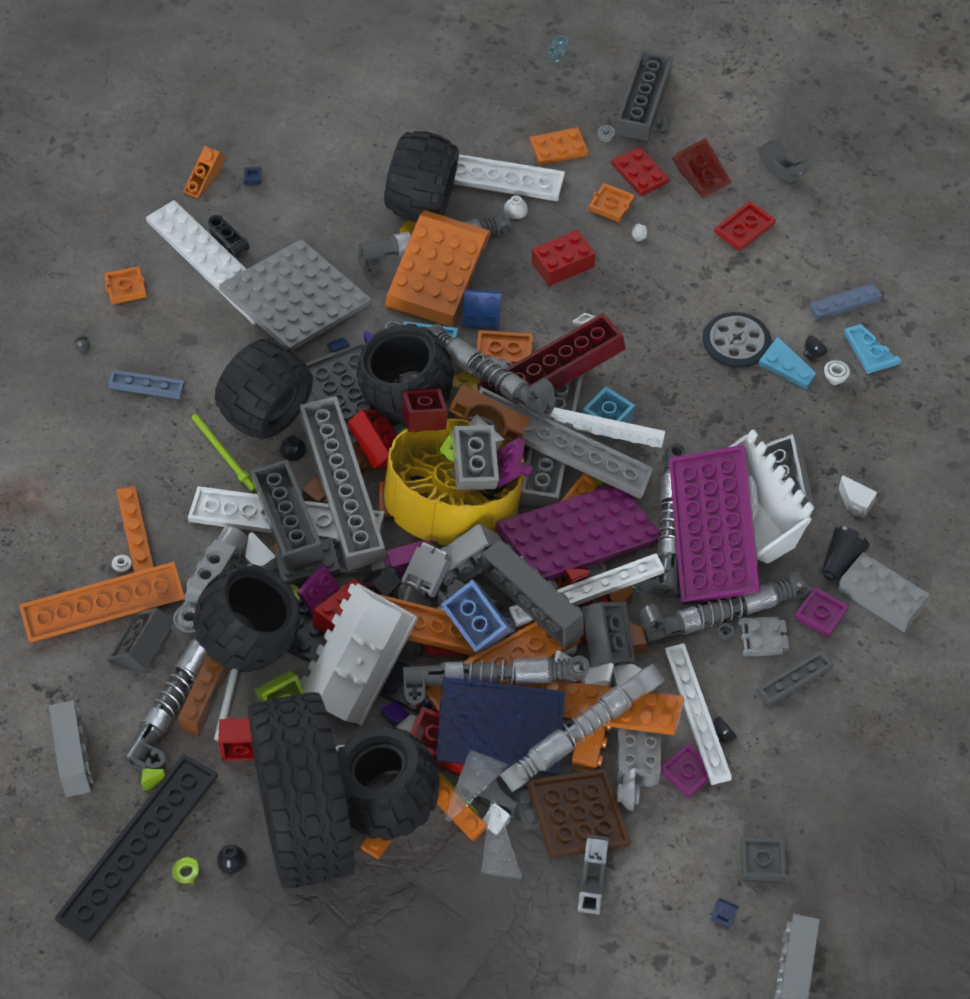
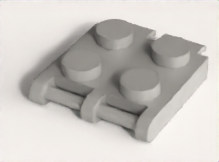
M423 542L420 548H416L401 583L404 585L409 584L415 587V590H422L428 593V596L435 597L451 563L448 561L450 553Z
M778 617L741 618L738 620L742 629L740 637L744 644L743 656L782 655L784 651H789L790 647L785 620H779Z

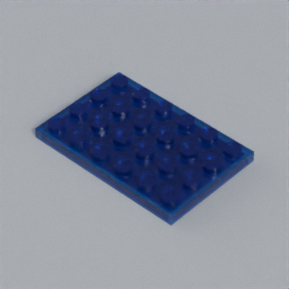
M443 677L435 761L503 769L509 768L516 762L519 764L518 761L520 759L523 760L524 756L527 757L529 750L535 744L537 745V743L557 729L563 731L565 691ZM558 760L557 763L553 764L546 771L541 770L538 773L560 774V761Z

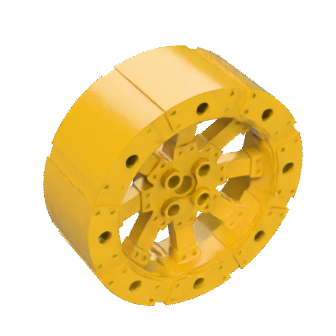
M447 419L446 430L408 432V429H405L394 439L392 448L389 450L384 488L386 509L390 516L393 515L395 522L400 527L425 541L430 542L432 540L440 545L448 546L457 537L464 535L473 526L478 524L501 536L495 528L496 523L517 515L524 479L522 474L508 482L500 493L493 494L499 500L489 501L481 494V492L488 493L484 489L456 490V479L451 476L455 469L454 462L448 460L439 449L453 426H468L470 422L467 420ZM504 440L498 448V450L505 447L510 442ZM417 475L425 477L420 480H410L413 476ZM426 492L430 495L428 498H425L419 494Z

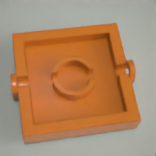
M603 183L599 191L594 193L593 200L588 206V211L620 223L633 203L635 195Z
M139 266L104 273L106 292L109 293L111 305L147 297L144 287L145 280L141 275Z

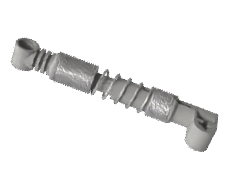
M653 663L646 666L623 685L615 686L598 699L597 704L594 706L589 705L587 711L584 713L581 711L579 717L576 719L572 717L575 724L568 728L566 724H563L566 729L564 732L557 729L537 743V745L535 744L529 750L527 757L524 756L523 760L520 759L518 761L519 764L516 762L503 771L500 776L512 792L526 783L529 777L532 778L533 774L536 775L537 771H546L553 764L557 763L558 760L560 761L565 755L576 749V740L584 743V735L593 736V732L596 729L601 730L603 724H610L611 718H618L619 715L626 712L632 706V702L659 686L665 679Z

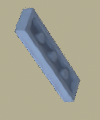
M871 283L812 302L809 308L818 321L880 301L882 294L876 285Z
M112 370L108 387L109 389L181 399L185 381Z

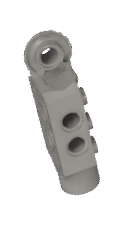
M231 526L224 527L218 539H214L211 546L209 545L206 548L205 556L202 561L198 562L195 574L188 579L187 591L184 595L185 602L177 609L173 617L174 624L179 630L187 633L196 632L193 629V620L200 594L215 576L231 567L240 565L242 551L248 542L247 536L241 530Z
M618 728L617 782L619 783L617 802L622 803L628 810L633 811L634 804H639L640 787H652L659 783L661 773V733Z

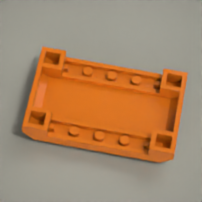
M424 210L418 218L391 283L385 307L434 324L438 323L441 326L453 327L459 314L458 309L464 297L465 289L468 287L481 252L485 249L491 232Z

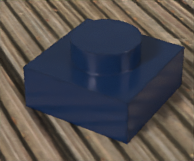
M245 167L244 185H262V168Z
M719 898L711 920L731 928L739 906Z

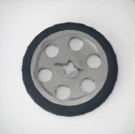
M729 312L718 315L707 324L703 332V344L708 354L717 362L726 366L741 368L749 367L759 362L771 346V336L766 326L756 317L741 312ZM741 323V324H743L745 327H744V328H737V327H736V324ZM720 327H725L728 331L721 332L718 329ZM751 333H755V334H757L759 337H758V338H752V337H750L749 335H750ZM722 341L724 345L718 346L715 342ZM753 347L756 351L749 352L746 348ZM736 351L738 355L732 356L729 352Z

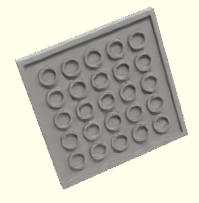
M302 239L219 284V290L278 343L292 350L372 303V299Z

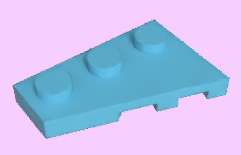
M861 324L844 329L843 334L867 374L901 363V359L898 356L892 355L889 352L890 349L876 341V337Z
M778 337L759 360V366L806 390L816 377V372Z

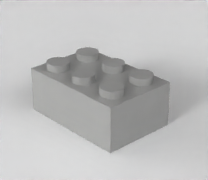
M494 425L455 426L452 442L456 490L496 489L499 476Z

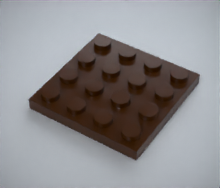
M606 769L528 780L526 785L550 859L585 854L587 835L609 837L607 850L629 847L631 841Z

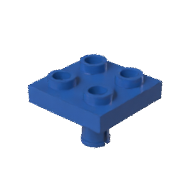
M465 289L463 326L499 329L501 292Z

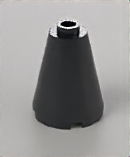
M840 526L838 529L835 527L822 568L823 577L831 582L840 580L858 557L869 549L870 543L865 537L863 540L859 538L860 533L851 528Z

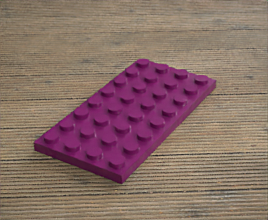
M745 445L669 458L682 604L761 592Z
M612 485L498 521L495 526L507 544L513 548L514 552L519 557H524L528 565L533 569H537L546 581L565 575V569H584L657 544L659 542L658 538L661 537V534L658 532L659 530L633 497Z

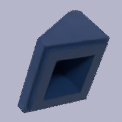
M342 337L327 343L326 346L333 353L350 346V344Z

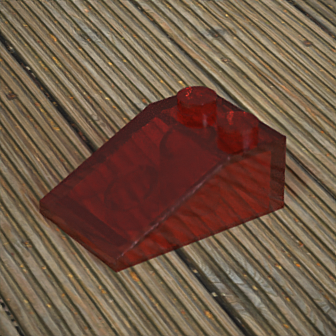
M707 138L677 152L672 158L680 174L702 198L731 183Z

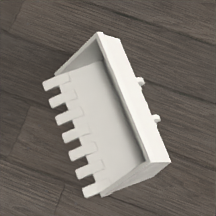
M753 429L748 435L743 436L729 447L745 445L748 474L752 476L757 487L759 509L753 518L757 560L769 564L796 547L807 525L812 520L810 515L814 507L810 502H807L802 507L800 503L804 498L803 492L797 490L794 495L792 494L791 490L795 482L791 477L785 483L782 481V477L786 472L782 465L778 466L776 470L772 468L776 457L773 453H770L767 458L763 456L767 446L761 441L756 447L754 442L758 434Z
M357 583V585H350L348 592L351 594L349 600L343 599L340 607L343 609L341 616L335 614L332 623L335 625L333 631L328 629L324 635V638L327 640L325 647L319 645L316 650L319 658L317 662L311 660L308 666L311 673L309 677L304 675L300 683L305 693H320L327 712L344 721L363 725L419 617Z

